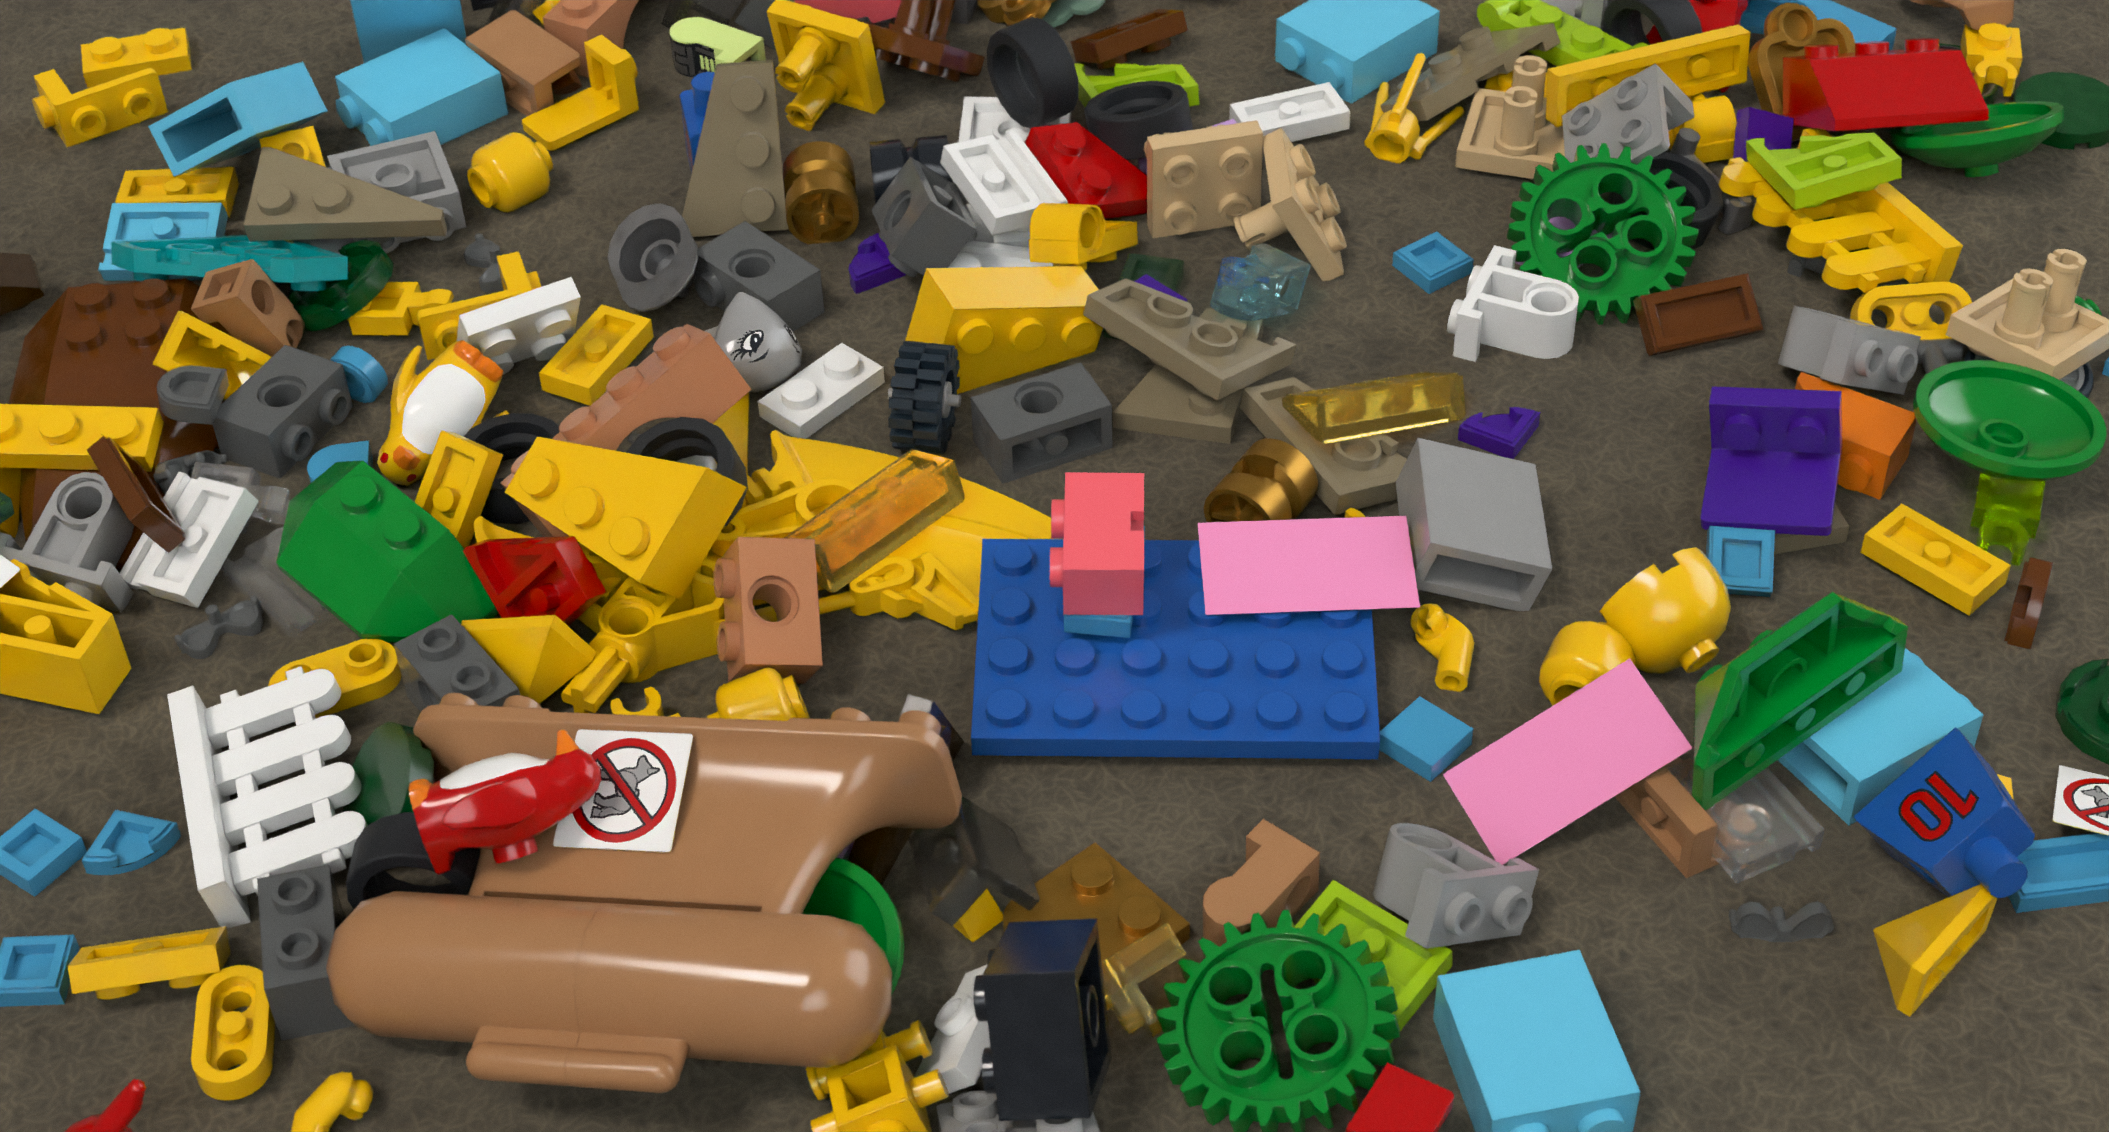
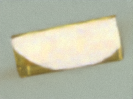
M1422 371L1286 394V397H1282L1283 407L1316 440L1325 444L1462 420L1466 414L1463 375L1455 372Z
M911 449L784 538L815 539L817 584L828 592L835 593L963 502L965 493L955 461Z

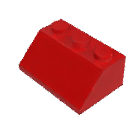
M1939 38L1905 39V49L1889 50V42L1887 41L1856 42L1855 53L1840 54L1839 45L1804 46V56L1783 57V116L1794 118L1793 125L1830 131L1988 120L1989 109L1962 51L1939 48Z

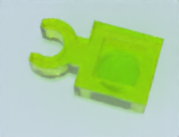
M1980 472L1970 526L1980 528L1975 545L1985 551H1988V547L1991 545L2005 546L2012 553L2011 565L2019 566L2024 560L2029 538L2035 539L2046 481L2010 480Z

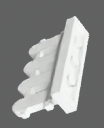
M302 666L286 671L287 680L243 696H239L237 690L220 695V704L209 708L205 707L194 686L167 694L197 889L221 927L226 926L228 929L251 923L247 895L254 892L258 895L257 878L330 865L332 874L346 869L345 859L352 857L356 840L363 829L368 826L364 817L358 812L346 811L335 815L334 809L348 805L358 797L362 785L350 764L337 762L325 766L326 760L341 755L351 743V735L344 721L339 716L325 715L319 718L315 717V714L333 707L341 697V688L329 670L316 669L305 673ZM296 722L294 727L252 742L249 741V738ZM229 745V750L222 752L221 748ZM305 768V774L258 790V785ZM237 793L238 798L230 800L229 795ZM312 817L315 818V823L267 840L266 834ZM246 842V848L239 850L238 844Z

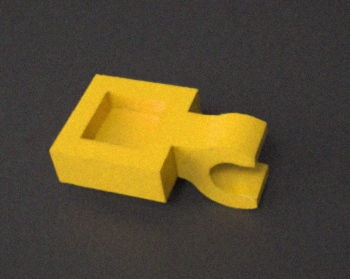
M387 282L383 290L368 305L348 318L352 334L408 335L412 325L419 326L417 312L419 310L451 303L454 297L453 292L446 289L421 292L419 282Z

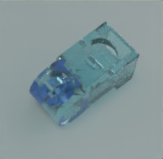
M1266 243L1253 245L1250 255H1247L1246 258L1225 257L1222 259L1210 306L1223 315L1245 321H1256L1292 314L1298 310L1311 265ZM1290 278L1287 291L1284 294V296H1281V289L1285 282Z

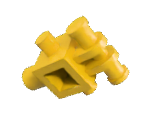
M919 1020L910 1023V1028L888 1037L881 1031L878 1039L870 1048L848 1063L827 1068L806 1067L807 1077L816 1098L819 1101L828 1098V1093H830L833 1108L832 1112L811 1120L813 1132H932L926 1106L948 1098L949 1092L938 1068L914 1078L906 1064L907 1061L921 1055L923 1058H926L933 1054L928 1036Z

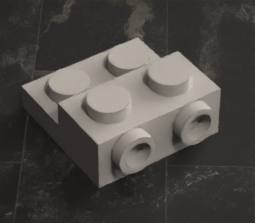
M435 131L327 156L332 170L437 207L444 212V219L447 225L446 236L353 238L354 242L361 240L375 241L380 244L386 253L395 250L399 243L424 237L433 241H440L451 236L454 230L466 228L459 190Z

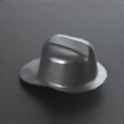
M661 203L643 206L632 212L617 227L610 241L608 251L610 270L615 278L622 299L633 310L640 312L655 310L672 301L677 296L685 297L689 294V287L693 284L696 277L695 268L698 261V246L684 218L674 207Z

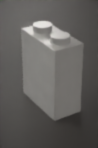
M1417 438L1396 480L1399 516L1407 517L1417 589L1514 611H1529L1552 571L1536 464Z

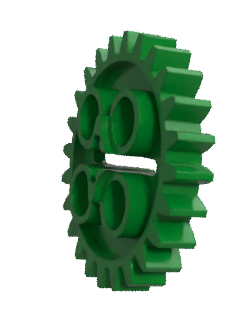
M1601 143L1597 157L1593 158L1589 157L1583 145H1578L1574 162L1572 163L1558 152L1554 156L1553 172L1544 166L1538 165L1533 178L1535 184L1523 181L1519 192V197L1522 201H1513L1510 217L1515 222L1509 223L1507 239L1517 242L1511 246V249L1516 250L1515 262H1524L1519 270L1556 279L1574 288L1579 297L1576 322L1588 310L1593 311L1598 325H1603L1608 311H1614L1622 324L1627 323L1630 309L1634 306L1633 301L1643 295L1671 290L1670 285L1681 287L1687 274L1682 267H1691L1696 252L1689 246L1695 245L1698 229L1687 225L1692 222L1696 210L1695 207L1679 206L1683 202L1687 189L1685 186L1668 190L1667 185L1672 171L1668 168L1653 175L1649 172L1653 157L1648 155L1638 165L1631 162V147L1628 146L1622 150L1617 159L1610 158L1607 143ZM1615 192L1621 195L1626 202L1619 205L1609 204L1600 197V194ZM1639 211H1644L1647 213V215H1639L1630 218L1631 215ZM1554 217H1565L1570 219L1575 224V227L1568 230L1558 229L1549 220ZM1596 230L1597 233L1591 236L1592 231ZM1613 232L1612 238L1608 239L1606 235ZM1636 238L1645 239L1655 249L1649 252H1640L1634 249L1629 244V241ZM1573 250L1572 254L1565 257H1559L1556 254ZM1585 263L1595 264L1604 271V275L1588 277L1581 273L1578 266Z
M1283 910L1278 919L1277 926L1271 928L1266 927L1259 912L1253 913L1251 932L1243 935L1230 922L1225 923L1224 933L1227 942L1217 946L1212 941L1201 938L1198 942L1205 959L1198 963L1181 958L1178 961V965L1186 983L1172 982L1165 983L1164 985L1165 994L1172 1007L1157 1010L1156 1016L1164 1032L1163 1035L1157 1038V1043L1164 1060H1169L1165 1064V1068L1172 1084L1181 1085L1180 1091L1188 1107L1202 1104L1206 1120L1212 1126L1222 1121L1229 1114V1121L1233 1132H1247L1253 1121L1259 1122L1262 1132H1277L1279 1123L1289 1122L1292 1132H1305V1119L1315 1116L1328 1130L1333 1128V1116L1330 1108L1339 1103L1347 1110L1356 1113L1359 1104L1354 1089L1357 1086L1368 1090L1372 1088L1378 1078L1377 1071L1373 1065L1385 1066L1387 1062L1392 1065L1394 1063V1056L1388 1040L1400 1037L1396 1015L1392 1014L1399 1008L1393 987L1387 986L1389 979L1384 963L1382 961L1373 962L1369 944L1365 939L1350 946L1351 942L1346 925L1342 923L1324 936L1319 914L1313 913L1301 929L1294 927L1289 910ZM1269 969L1274 970L1276 991L1283 1009V1028L1294 1070L1293 1076L1286 1080L1281 1078L1279 1055L1272 1037L1274 1028L1262 980L1263 972ZM1317 978L1321 980L1315 986L1308 989L1294 988L1300 982L1307 979ZM1234 995H1249L1237 1004H1223L1229 997ZM1321 1042L1335 1044L1330 1050L1321 1054L1306 1053L1313 1045ZM1247 1058L1261 1059L1258 1064L1250 1069L1234 1070V1067L1240 1061Z

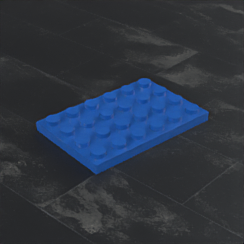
M982 539L971 729L972 755L1298 759L1379 758L1380 732L1372 609L1205 615L1199 540H1145L1143 615H1133L1130 638L1064 632L1063 587H1050V547H1063V539Z

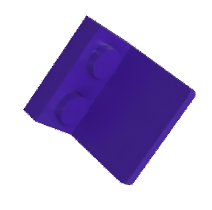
M1712 386L1709 400L1712 449L1700 516L1701 527L1704 530H1708L1710 526L1775 530V534L1830 535L1832 532L1842 452V391Z

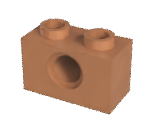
M737 537L724 555L717 559L714 568V591L717 598H724L725 621H722L718 628L717 652L720 661H727L728 682L763 668H772L780 673L782 678L792 675L796 684H805L823 666L815 539ZM753 600H762L769 603L776 612L777 622H770L761 618L754 609Z

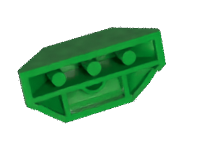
M344 461L334 463L289 501L276 561L279 570L361 639H380L396 643L451 614L460 624L462 620L493 619L498 614L496 607L463 552L464 548L449 529L366 462Z
M1831 592L1774 631L1766 630L1759 634L1747 650L1725 665L1718 664L1710 668L1700 678L1695 688L1692 797L1705 811L1899 674L1903 667L1908 626L1898 618Z

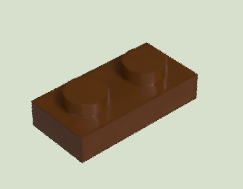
M1157 9L1071 41L1076 61L1096 63L1098 69L1115 67L1116 64L1127 62L1126 54L1141 48L1142 53L1166 48L1171 45L1170 37L1186 32L1188 28L1183 10Z

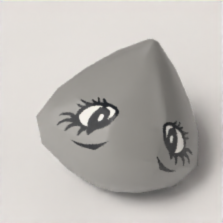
M744 292L737 293L723 314L719 326L705 331L712 335L751 388L749 392L757 393L773 389L787 381L801 366L802 348L793 330L776 312L761 300Z

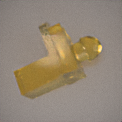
M1168 922L1102 961L1107 1010L1110 1008L1113 1010L1121 1026L1128 1034L1142 1026L1152 1038L1162 1033L1158 1019L1137 984L1186 955Z

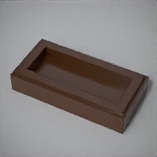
M1748 273L1643 295L1633 301L1649 356L1754 334L1763 330Z
M101 437L87 449L132 524L168 553L185 540V532L143 465L110 437Z

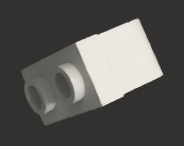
M1494 245L1483 267L1474 266L1469 277L1465 299H1456L1450 311L1447 331L1448 333L1455 334L1453 356L1476 362L1479 356L1480 343L1535 358L1551 359L1567 354L1572 348L1579 300L1576 290L1562 281L1516 270V250Z

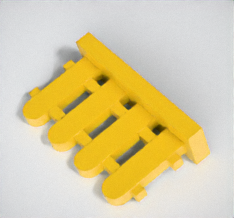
M1817 128L1803 129L1801 135L1833 137L1826 130ZM1741 157L1729 159L1728 165L1723 168L1718 184L1723 192L1731 196H1755L1757 199L1752 212L1754 220L1769 227L1789 226L1791 231L1786 243L1787 249L1793 254L1804 258L1823 256L1826 259V263L1821 277L1826 284L1837 289L1849 290L1859 288L1863 293H1866L1876 288L1879 283L1906 279L1910 284L1917 282H1950L1963 247L1958 240L1888 182L1880 184L1870 191L1853 192L1826 200L1823 204L1816 207H1803L1797 210L1749 162L1744 161ZM1834 217V218L1825 219V220H1820V221H1813V220H1819V219ZM1867 247L1870 248V249H1865V250H1860V251H1855V252H1849V251H1851V250H1856V249H1861V248H1867Z

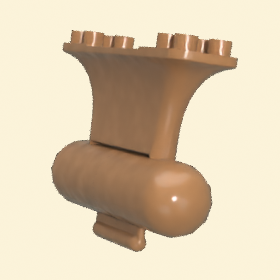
M448 693L442 697L439 705H430L421 710L413 731L414 735L419 737L421 747L431 749L434 761L433 777L436 782L465 765L508 753L551 759L556 755L557 732L561 729L566 730L574 742L577 731L580 729L692 734L693 741L672 849L668 853L555 847L553 845L557 824L534 837L538 848L537 852L515 860L496 864L492 850L481 848L475 876L468 895L394 891L361 901L335 930L326 965L334 1004L359 1029L383 1037L473 1043L466 1056V1066L468 1072L480 1080L665 1093L675 1088L680 1081L686 1058L827 1068L848 1063L859 1057L876 1042L891 1015L892 971L885 952L862 925L831 916L803 914V911L829 865L849 844L860 836L884 827L938 829L952 824L957 818L962 805V793L949 749L943 738L939 736L941 725L934 716L924 711L910 710L904 712L898 722L871 721L865 713L854 708L837 709L832 713L831 719L790 718L788 721L550 712L549 708H542L533 699L521 695L508 697L503 706L499 707L479 706L470 697L459 693Z

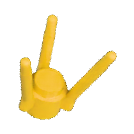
M1423 53L1416 54L1392 110L1385 113L1380 105L1388 100L1390 86L1388 82H1382L1379 85L1371 130L1364 141L1365 146L1370 148V151L1378 159L1398 164L1404 162L1408 156L1419 160L1426 147L1464 114L1463 107L1457 106L1422 136H1419L1418 119L1412 111L1407 109V105L1426 59Z

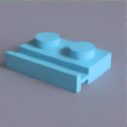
M112 203L103 244L104 262L99 264L98 270L104 281H141L133 279V272L112 265L111 242L224 236L228 214L222 203ZM169 275V279L203 280V278Z

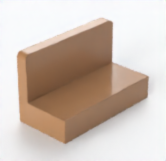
M515 10L507 12L465 38L466 45L501 72L506 103L526 116L553 105L554 98L551 83L581 65L580 54Z
M1680 757L1614 796L1685 878L1718 865L1752 848L1753 837L1720 801L1705 811L1692 797V770Z

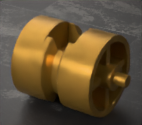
M814 141L798 146L787 156L783 165L787 226L798 240L806 244L844 241L855 231L859 222L853 160L842 147L830 142Z
M1272 438L1258 440L1252 444L1234 465L1232 471L1208 495L1204 503L1205 519L1207 523L1294 520L1317 492L1318 479L1316 472L1306 456L1289 443Z

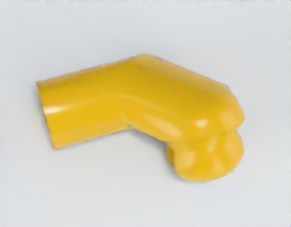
M1433 603L1421 605L1420 608L1413 612L1410 624L1411 628L1415 631V638L1418 643L1438 660L1435 676L1436 686L1443 690L1461 692L1467 687L1474 649L1473 636L1465 625L1450 614L1444 613L1439 605Z
M338 1072L329 1075L295 1111L291 1132H330V1128L339 1114L350 1120L361 1119L364 1112L368 1111L373 1098L371 1084L365 1080L353 1079L352 1072Z

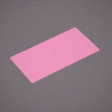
M1406 516L1198 523L1205 615L1420 608Z
M1629 658L1448 770L1443 776L1496 862L1504 865L1509 859H1513L1693 748Z

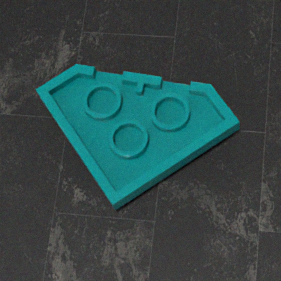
M247 235L111 242L112 265L133 272V279L141 281L147 279L168 280L169 275L204 278L207 271L254 259L273 282L291 283L292 290L322 291L326 290V281L348 280L347 256L296 240L249 241Z

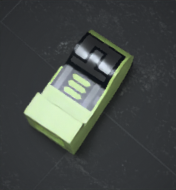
M689 17L679 20L670 28L674 68L681 75L695 77L700 73L715 72L717 64L744 62L749 57H751V61L766 60L764 38L702 17Z

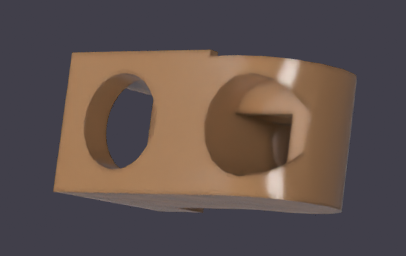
M254 259L207 271L191 307V310L201 321L207 324L218 321L234 338L271 357L284 345L297 349L305 330V322L294 309L293 304Z
M1262 819L1246 836V862L1233 876L1218 879L1204 893L1203 938L1212 941L1217 946L1226 943L1224 924L1228 922L1234 925L1242 935L1251 932L1253 913L1259 912L1267 928L1277 926L1278 919L1283 910H1289L1292 918L1319 890L1320 852Z

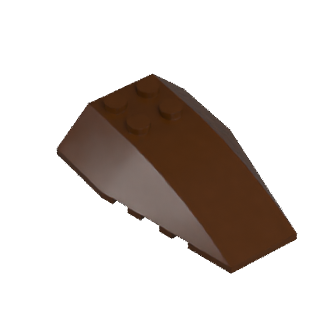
M186 278L169 280L147 279L141 282L104 285L90 283L78 287H68L25 336L8 404L158 408L164 425L152 471H147V473L164 498L165 494L153 477L157 464L204 450L214 451L215 448L220 449L213 425L176 421L163 414L159 406L157 383L167 372L152 365L178 311H183L199 319L191 310L200 286ZM218 321L209 323V325L232 336ZM21 468L20 507L25 541L27 542L53 492L62 481L72 475L83 472L101 475L100 471ZM135 525L131 538L115 567L117 570L123 568L143 534Z

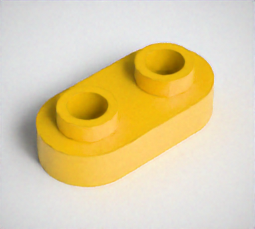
M1951 282L1879 286L1864 293L1856 300L1851 310L1850 319L1874 325L1871 315L1874 309H1879L1887 317L1886 329L1921 336L1920 340L1953 339L1946 335L1950 317L1953 313L1972 303V300L1962 287ZM1931 305L1939 306L1943 310L1944 321L1942 324H1937L1930 318L1929 310Z
M360 639L284 665L273 674L268 686L287 680L286 671L302 666L305 673L316 669L329 670L341 688V697L330 709L315 714V717L319 718L387 695L396 688L402 675L395 648L391 644L380 639Z
M234 965L223 968L221 972L209 976L201 985L197 994L191 1064L203 1092L217 1100H238L253 1094L265 1084L272 1071L275 1020L264 991L263 972L258 968L248 965ZM239 1007H249L242 1013L238 1011H233ZM241 1065L235 1069L228 1070L232 1066Z

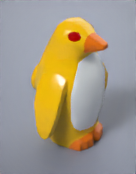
M464 340L454 342L418 375H416V366L420 359L422 347L417 345L405 358L394 379L390 402V430L386 441L379 450L377 464L382 474L396 484L408 486L420 480L426 472L441 430L457 433L464 437L471 428L481 423L487 408L497 392L504 373L503 370L492 359L485 357L481 354L480 350ZM505 410L497 414L495 417L506 415L509 413L507 412V410Z

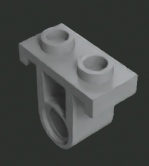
M1794 305L1778 364L1820 376V379L1842 385L1904 395L1907 383L1917 368L1918 355L1916 351L1921 336L1898 330H1890Z
M83 472L75 474L59 484L23 549L20 548L11 535L0 532V555L9 561L16 559L28 566L31 576L49 586L57 582L101 608L120 613L128 605L133 595V591L115 567L131 538L134 524L127 518L103 476L97 473Z
M1398 823L1392 825L1389 830L1373 896L1380 904L1409 920L1405 936L1426 949L1521 935L1524 923L1532 909V894L1539 869L1519 858L1509 859L1505 867L1437 829L1412 823Z

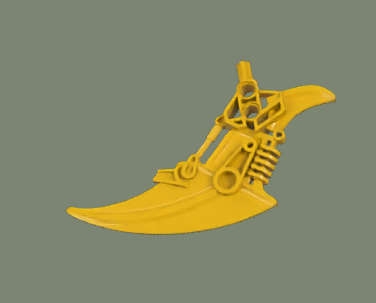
M774 430L771 432V450L775 463L774 467L770 472L765 468L756 470L752 473L751 477L746 474L748 489L741 509L730 523L721 530L681 599L639 583L581 543H578L587 559L593 564L597 576L607 592L577 618L597 633L589 643L596 653L592 662L581 670L562 691V700L573 705L574 713H596L620 682H642L654 676L658 671L718 654V628L720 623L725 621L724 598H717L714 591V568L717 559L724 555L737 537L815 539L818 591L849 584V591L818 598L819 615L849 607L858 616H868L884 611L895 618H904L916 612L953 630H959L963 628L964 624L974 621L978 623L982 539H1051V517L999 492L917 462L853 446L790 437ZM482 516L474 520L476 543L486 539L535 538L496 526ZM753 600V606L767 603L762 600ZM772 606L755 610L764 620L777 622V615Z

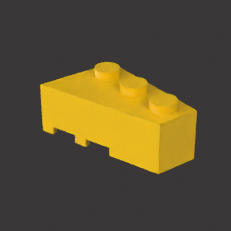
M1081 266L926 268L905 341L955 346L960 366L957 377H960L957 394L1096 351L1103 327L1083 314L1087 295L1099 289Z
M537 437L506 488L505 493L567 535L574 536L579 543L639 583L681 599L747 487L707 467Z
M12 559L10 562L18 566L20 571L0 588V694L100 714L132 669L113 614L57 582L51 586L31 576L28 566L16 559Z

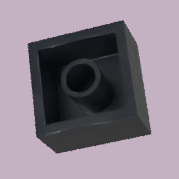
M1097 918L1009 922L997 947L989 950L987 967L983 975H977L974 981L973 999L975 1015L979 1022L988 1021L990 1047H985L982 1055L984 1090L987 1094H996L999 1121L1090 1118L1112 1060Z

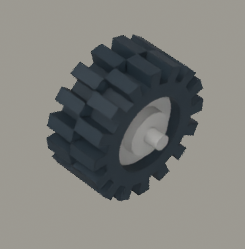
M904 341L898 350L899 358L895 360V376H892L890 386L892 388L888 390L889 408H891V414L888 418V427L891 428L890 442H893L892 447L899 450L937 454L946 453L948 440L950 441L952 436L951 428L955 426V408L961 405V395H957V389L960 385V377H957L960 369L959 360H957V349L953 345Z

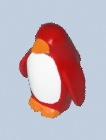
M561 729L557 732L556 755L551 759L508 753L465 765L435 783H430L426 779H417L409 783V797L417 827L435 873L440 875L450 871L455 853L465 848L492 850L496 864L537 852L538 848L534 837L566 818L597 792L601 783V769L589 753L580 749L566 730Z

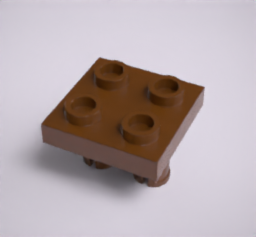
M901 0L895 24L889 23L888 28L857 20L869 24L876 59L959 82L961 72L978 76L981 73L984 56L949 46L950 41L945 40L956 0Z

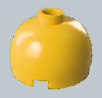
M1697 547L1682 549L1673 553L1672 555L1680 565L1664 573H1661L1655 564L1641 571L1622 586L1599 611L1607 622L1598 623L1606 624L1624 636L1631 644L1636 656L1635 667L1646 673H1667L1681 666L1686 673H1692L1708 664L1719 652V648L1714 642L1719 639L1727 626L1731 609L1728 588L1717 569L1703 551Z

